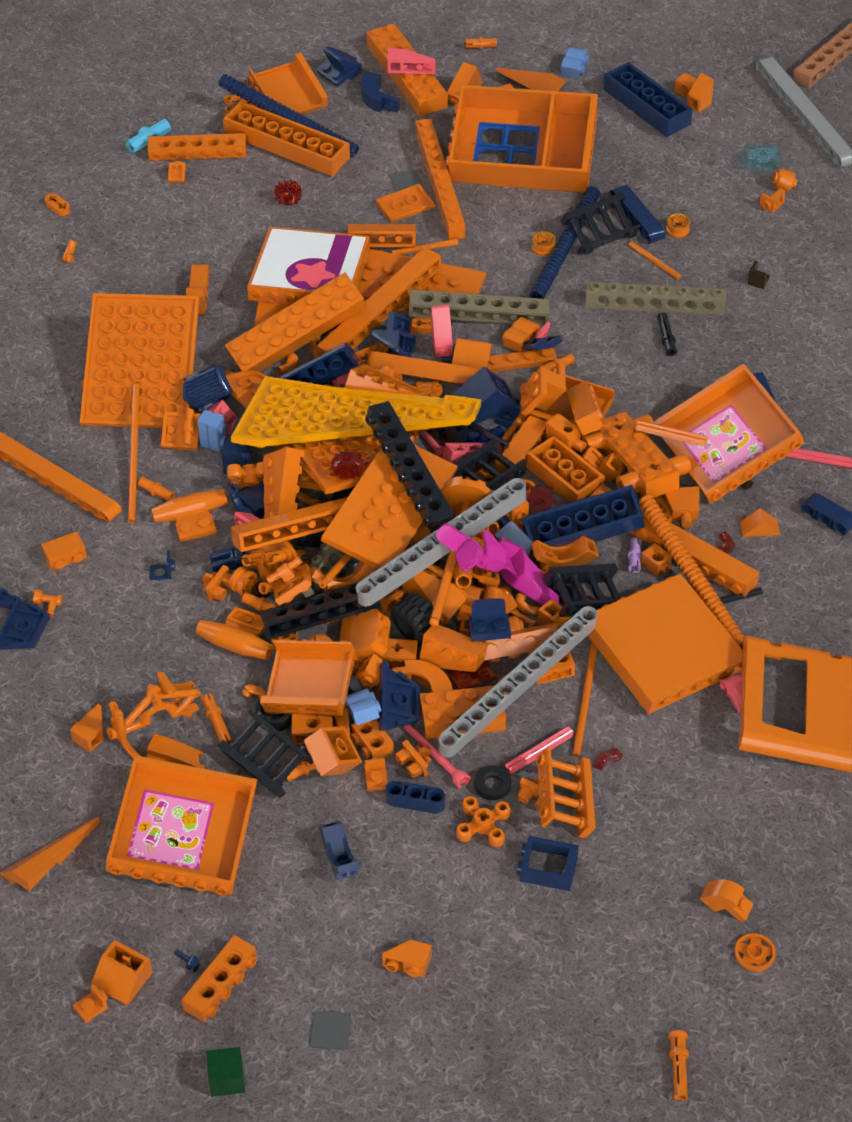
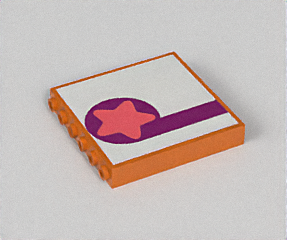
M269 227L247 285L248 300L291 305L346 272L358 289L370 252V236Z

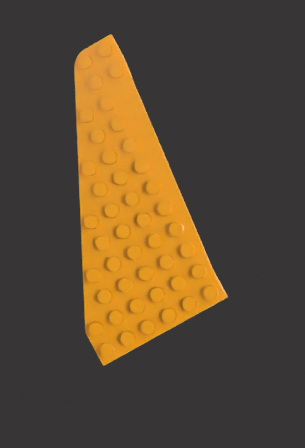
M265 376L231 435V442L264 448L266 446L373 435V430L365 421L368 406L386 401L390 402L406 431L470 425L477 417L481 407V399L445 395L444 398L340 388Z

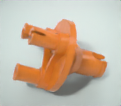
M282 541L259 547L252 554L243 555L242 558L245 559H241L245 567L257 565L259 575L263 580L259 584V591L261 594L274 592V583L282 578L280 577L270 584L266 577L277 571L276 568L285 562L289 563L299 556L301 558V556H305L308 553L303 549L294 550L289 542ZM303 560V563L294 568L293 570H296L305 563L308 564L309 560Z

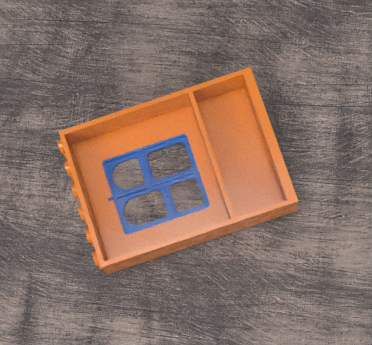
M461 85L460 92H457V101L459 102L455 104L454 130H451L450 134L452 143H449L448 146L450 155L446 157V166H448L447 169L451 182L582 193L586 191L587 187H589L598 116V94ZM488 129L502 130L501 143L488 144L483 142L481 139L482 133ZM509 132H535V145L533 147L508 145ZM485 150L506 151L507 159L506 163L479 162L478 155ZM514 153H532V165L513 164Z

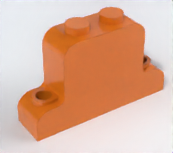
M377 609L342 619L339 641L351 642L356 652L352 669L354 677L364 659L373 653L380 658L387 651L391 622L387 616H384Z

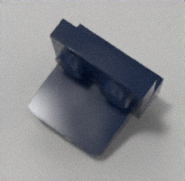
M329 46L323 49L327 59L316 69L320 75L337 87L342 85L348 78L350 80L362 71L358 58Z
M389 312L386 321L387 330H371V336L400 356L411 357L412 353L415 352L416 336L411 334L412 318L395 312Z
M219 365L210 366L183 378V399L196 408L198 412L221 400L228 399V395L232 393L231 386L222 367Z
M487 598L471 602V616H468L471 642L511 638L509 616L506 613L504 599Z

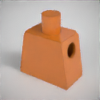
M559 413L546 422L547 439L555 435L574 452L579 451L582 453L585 451L587 443L581 440V431L578 426Z
M699 486L680 487L677 490L663 494V499L672 515V522L681 521L683 528H690L693 525L692 520H698Z

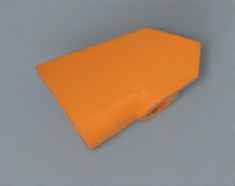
M469 586L463 589L469 597L461 607L457 620L468 621V616H471V602L475 600L502 598L505 600L506 613L508 614L518 606L512 595L503 594V591L499 588L489 586L483 589Z

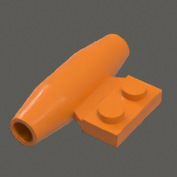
M224 489L200 491L171 499L151 508L155 523L176 521L175 525L180 542L216 534L217 530L213 516L209 512L228 504Z
M456 561L452 578L459 588H468L471 585L472 577L477 578L479 582L487 587H498L500 582L499 572H493L477 566L466 572L461 570L458 561Z
M236 606L227 616L226 624L200 620L196 627V635L218 647L243 656L268 660L273 652V645L258 637L262 636L265 632L261 616Z

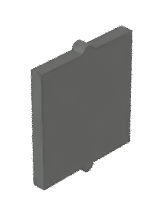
M416 170L390 174L396 192L417 184L421 185Z
M333 1010L331 1012L314 1011L310 1047L326 1048L327 1050H347L351 1014L335 1013Z

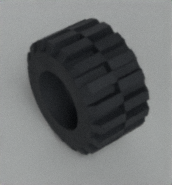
M409 593L391 608V615L400 633L406 639L418 640V646H422L423 636L431 627L429 620L433 607L420 595Z

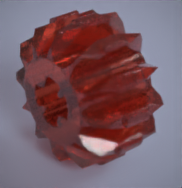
M284 179L283 182L278 181V184L275 185L274 198L278 201V204L292 206L293 203L298 204V201L301 200L302 189L297 181L292 182L291 179L289 181Z
M340 451V454L334 455L331 468L334 476H339V479H355V477L361 476L364 462L361 455L356 454V451Z

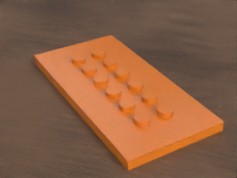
M370 249L358 286V291L363 296L364 301L371 297L375 291L383 286L385 281H388L396 271H399L413 257ZM441 263V269L418 290L479 294L487 272ZM409 298L401 306L409 308Z
M415 445L436 484L442 490L444 483L454 476L458 466ZM382 449L379 450L321 537L322 542L376 569L381 568L405 552L423 524L422 516L415 510L414 502L411 497H408L406 488L403 483H400L397 472L391 467L389 458L383 453Z

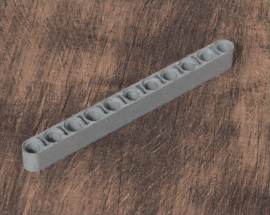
M773 57L756 61V69L761 72L762 77L767 79L768 84L776 90L777 95L783 98V102L792 109L791 111L795 116H798V120L803 126L805 125L808 128V132L814 135V139L824 147L823 150L831 156L834 163L838 164L839 168L852 165V149Z
M520 478L512 479L446 524H450L460 532L473 537L526 500L525 481ZM438 529L361 580L356 585L358 603L365 607L374 604L451 552L450 548L437 539L436 533Z
M590 606L582 608L439 736V753L444 757L454 756L596 628L598 615L596 609ZM445 743H451L452 745L446 746V745H444V744H445Z

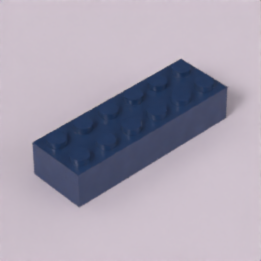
M630 62L604 75V90L666 137L691 125L692 108Z
M632 485L522 517L527 537L532 542L538 540L552 547L568 545L582 536L597 542L645 527L643 514Z

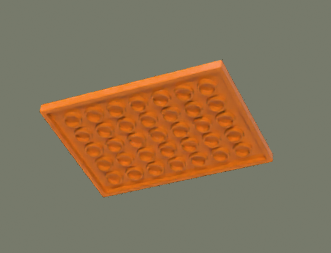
M93 293L80 414L81 426L131 427L133 384L140 385L138 427L163 428L164 412L187 413V409H191V405L183 399V378L194 374L200 304L199 296Z

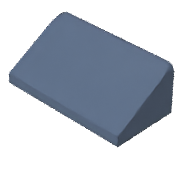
M513 521L509 522L495 534L498 539L503 536L506 541L510 539L514 544L523 547L527 555L532 549L533 542Z

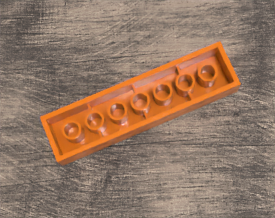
M395 23L366 31L367 47L419 117L448 108V93L433 74L388 73L387 60L389 48L407 49L416 52Z
M240 101L223 118L224 134L246 133V143L332 177L350 159V145L348 142L243 101Z
M346 272L225 344L227 354L240 372L246 370L261 372L366 308L364 298Z

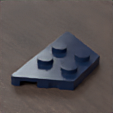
M386 661L380 664L379 704L382 711L379 712L380 731L416 724L420 720V685L408 679L402 672L398 671L396 673L388 667L389 663Z

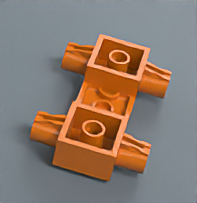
M626 412L618 413L601 419L603 427H600L596 432L581 437V440L587 443L586 449L592 445L597 451L604 452L607 456L614 452L628 468V473L616 477L617 488L632 485L634 492H639L643 497L652 495L654 498L679 489V476L691 470V463L686 454L668 459L647 436L649 433L635 430L637 420L654 423L649 414L632 419Z

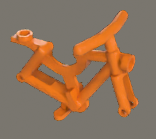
M158 672L157 679L161 685L154 686L150 684L147 687L146 696L125 720L123 712L118 708L116 701H111L108 706L112 714L110 718L112 727L107 729L108 738L110 740L117 738L125 752L132 759H134L135 755L141 756L128 742L127 734L150 725V717L161 710H167L174 719L181 715L189 718L194 712L199 711L196 703L190 704L201 694L199 689H193L195 687L193 681L172 684L164 672ZM185 697H187V698L182 702V704L179 706L178 704H179ZM175 698L172 702H162V699ZM152 702L153 706L144 713H142L145 710V708Z

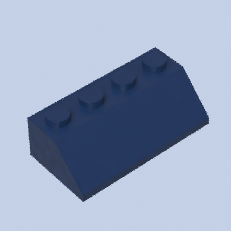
M345 342L283 374L281 379L325 385L350 372V369L358 367L359 363L354 350L348 342Z

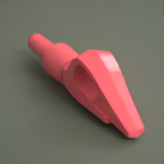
M548 321L534 338L547 337L551 322Z

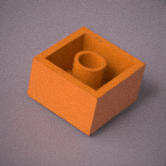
M345 726L320 728L304 739L307 751L312 756L316 770L321 776L343 775L362 763Z

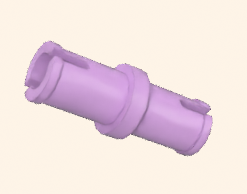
M637 537L630 539V550L628 551V569L632 573H638L641 570L642 540H638Z

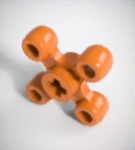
M263 462L246 464L242 468L239 464H230L227 466V477L231 480V484L234 483L237 488L255 486L259 482H263Z
M465 797L462 802V810L466 815L472 816L473 819L470 823H461L457 826V839L461 842H468L478 832L488 836V842L492 847H501L505 842V833L502 829L496 828L494 823L497 820L504 821L509 818L511 814L510 805L505 801H500L490 811L487 808H479L478 800L475 797Z

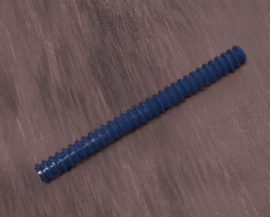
M227 74L221 76L219 87H223L228 92L240 96L241 99L244 98L245 101L256 105L258 108L261 107L263 110L265 109L273 114L348 142L351 158L354 157V153H358L359 145L353 141L350 142L349 139L346 140L345 137L338 135L336 132L329 131L328 128L321 126L319 123L316 124L315 121L308 119L306 116L304 117L302 114L299 115V112L291 110V108L278 103V101H274L272 98L270 99L269 96L257 92L256 89L253 90L252 87L241 83L239 80L236 81L235 78Z
M594 186L587 187L576 209L596 202L600 196L599 189ZM584 219L578 221L581 229L586 222ZM568 224L565 227L534 287L530 291L531 298H545L577 239L572 225Z

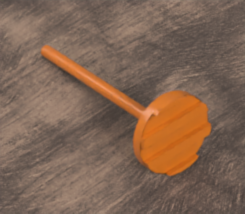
M459 476L446 481L441 492L455 517H457L493 493L494 490L491 491L486 487V483L482 480L473 481L462 479L463 477ZM453 550L448 553L429 620L430 625L433 627L439 624L456 565V552Z

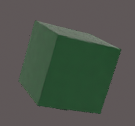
M234 1047L206 1051L211 1097L245 1093L241 1048Z

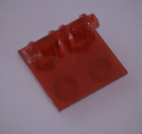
M486 661L475 672L446 670L451 677L449 679L451 685L458 687L459 690L497 679Z

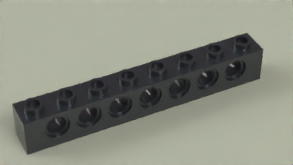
M386 401L368 406L367 414L365 415L367 425L373 430L375 439L379 441L383 453L389 458L391 467L397 472L400 483H403L406 488V493L414 502L415 510L422 516L424 525L433 533L443 524L455 518L452 509L390 402Z

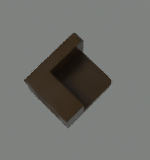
M754 261L749 270L747 285L764 289L770 279V275L758 271V261Z

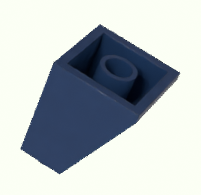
M485 366L453 393V396L481 399V407L474 420L475 423H481L518 405L506 380Z

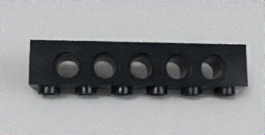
M358 583L263 610L259 613L267 639L271 640L382 607L381 601L378 600L366 607L360 605L356 592V585Z

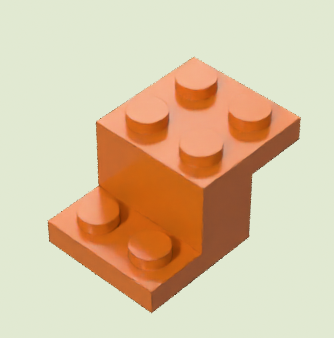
M559 362L550 370L541 366L536 372L532 373L527 382L522 384L520 388L521 414L528 416L535 408L546 411L566 391L565 364Z

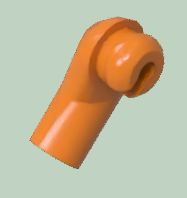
M517 593L514 600L519 610L523 613L537 616L539 607L527 604L525 602L526 595Z

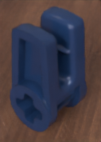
M235 546L210 553L213 572L217 573L223 565L227 566L229 570H237L239 567L244 566L241 559H245L242 556L246 554V551L241 552Z

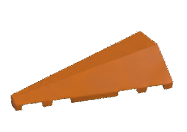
M95 817L2 870L0 875L13 884L18 883L30 891L55 864L60 865L101 822L100 818Z

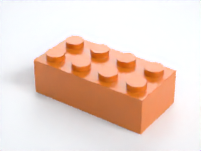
M555 435L527 452L526 468L568 503L589 498L598 487L605 485V476Z
M494 686L420 694V710L425 739L439 738L441 733ZM505 710L480 733L505 731Z

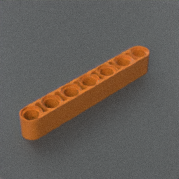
M369 351L367 365L375 369L379 365H389L400 372L402 376L410 375L414 378H428L432 381H445L456 385L464 384L480 370L479 368Z

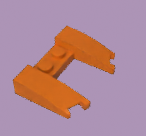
M158 734L153 735L147 748V758L205 769V765H201L199 756H203V752L174 739Z

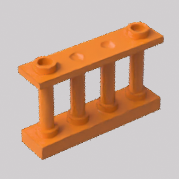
M546 747L536 758L541 827L545 828L555 819L576 825L578 837L587 838L596 829L590 759L583 757L577 764L571 765L552 759L551 747ZM552 768L572 773L574 782L553 776ZM553 785L573 790L575 799L555 794ZM555 802L573 807L576 810V817L555 811Z

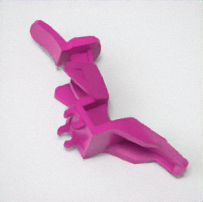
M443 524L436 533L437 539L456 552V559L461 570L467 572L474 566L497 573L500 570L504 580L509 585L539 605L543 606L550 599L560 604L559 595L545 585L543 581L544 574L529 559L525 549L514 544L510 539L506 541L501 536L498 542L486 530L482 533L485 548L483 549L475 539L460 532L450 524Z

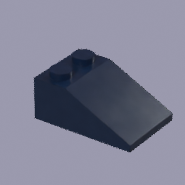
M244 412L240 415L221 449L223 471L226 475L227 466L230 464H239L241 468L243 465L252 464V452L249 445L231 442V435Z

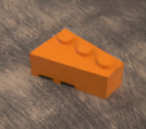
M441 625L431 626L423 636L419 660L432 663L440 669L475 672L485 660L488 644L481 641L471 642V637Z

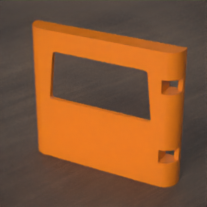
M746 635L743 640L738 750L852 772V657L841 654L834 656L830 655V652L783 642L779 644L770 643L768 639ZM765 657L777 660L787 658L806 661L805 734L766 724L762 721Z

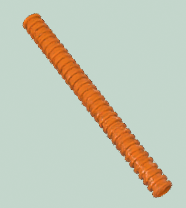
M646 495L642 497L638 502L642 512L647 516V520L650 521L659 538L662 539V543L668 548V552L674 561L677 562L676 564L680 567V570L683 571V575L686 576L693 590H695L737 644L743 647L745 636L739 630L736 622L732 620V616L729 615L730 613L723 606V602L720 601L705 575L701 573L702 571L698 568V564L692 559V555L689 554L686 546L683 545L680 537L677 536L676 531L671 527V523L668 522L653 496Z

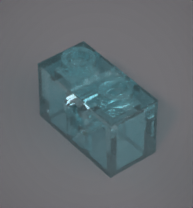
M777 145L745 147L743 159L747 171L780 169L781 155Z

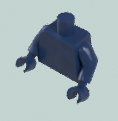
M263 482L237 493V495L238 488L234 483L231 484L233 492H230L228 487L225 488V495L232 498L231 501L237 512L251 513L259 519L264 518Z

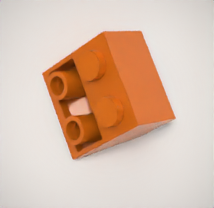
M113 940L100 958L91 985L94 984L98 990L102 988L106 995L128 1006L152 975L151 960L122 943Z

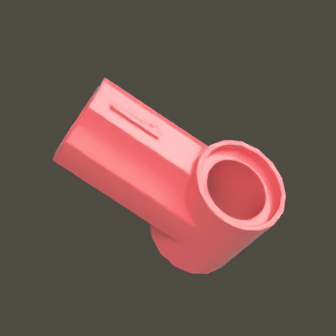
M741 674L720 680L721 690L725 691V697L729 696L738 713L740 712Z

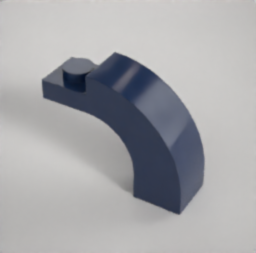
M366 71L361 80V92L364 103L377 112L385 109L389 112L398 113L400 110V98L380 92L381 75Z
M336 821L319 826L324 848L336 879L341 880L358 875L359 863L352 856L343 823Z

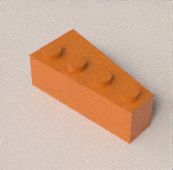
M366 364L350 369L344 387L427 396L428 393Z
M285 447L263 456L264 518L297 510L298 503L295 502V498L300 490L297 481L298 474H302L300 458L304 457V450Z

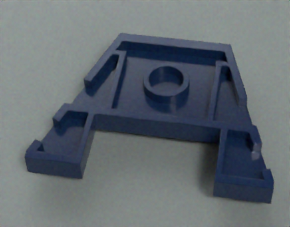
M1 588L0 607L11 609L0 631V650L35 648L50 619L49 614L30 603L27 604L21 601L20 597L12 596L7 590Z

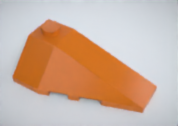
M421 571L403 583L402 586L408 594L415 593L420 595L433 607L441 579L434 573L430 575ZM453 582L450 583L440 618L441 626L446 627L469 597L466 592Z

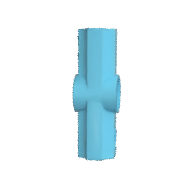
M166 119L159 121L149 128L143 126L140 128L138 135L125 142L126 147L131 153H135L148 145V136H163L171 131V126Z

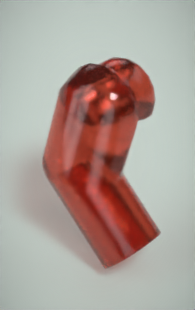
M724 531L719 535L723 542V546L719 550L728 554L734 550L735 542L728 532Z
M611 748L602 752L593 767L602 771L609 760L613 759L614 762L620 761L622 753L617 748Z

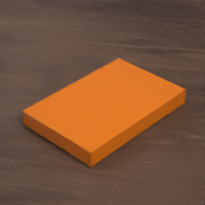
M420 184L375 200V204L390 223L435 208L434 202Z

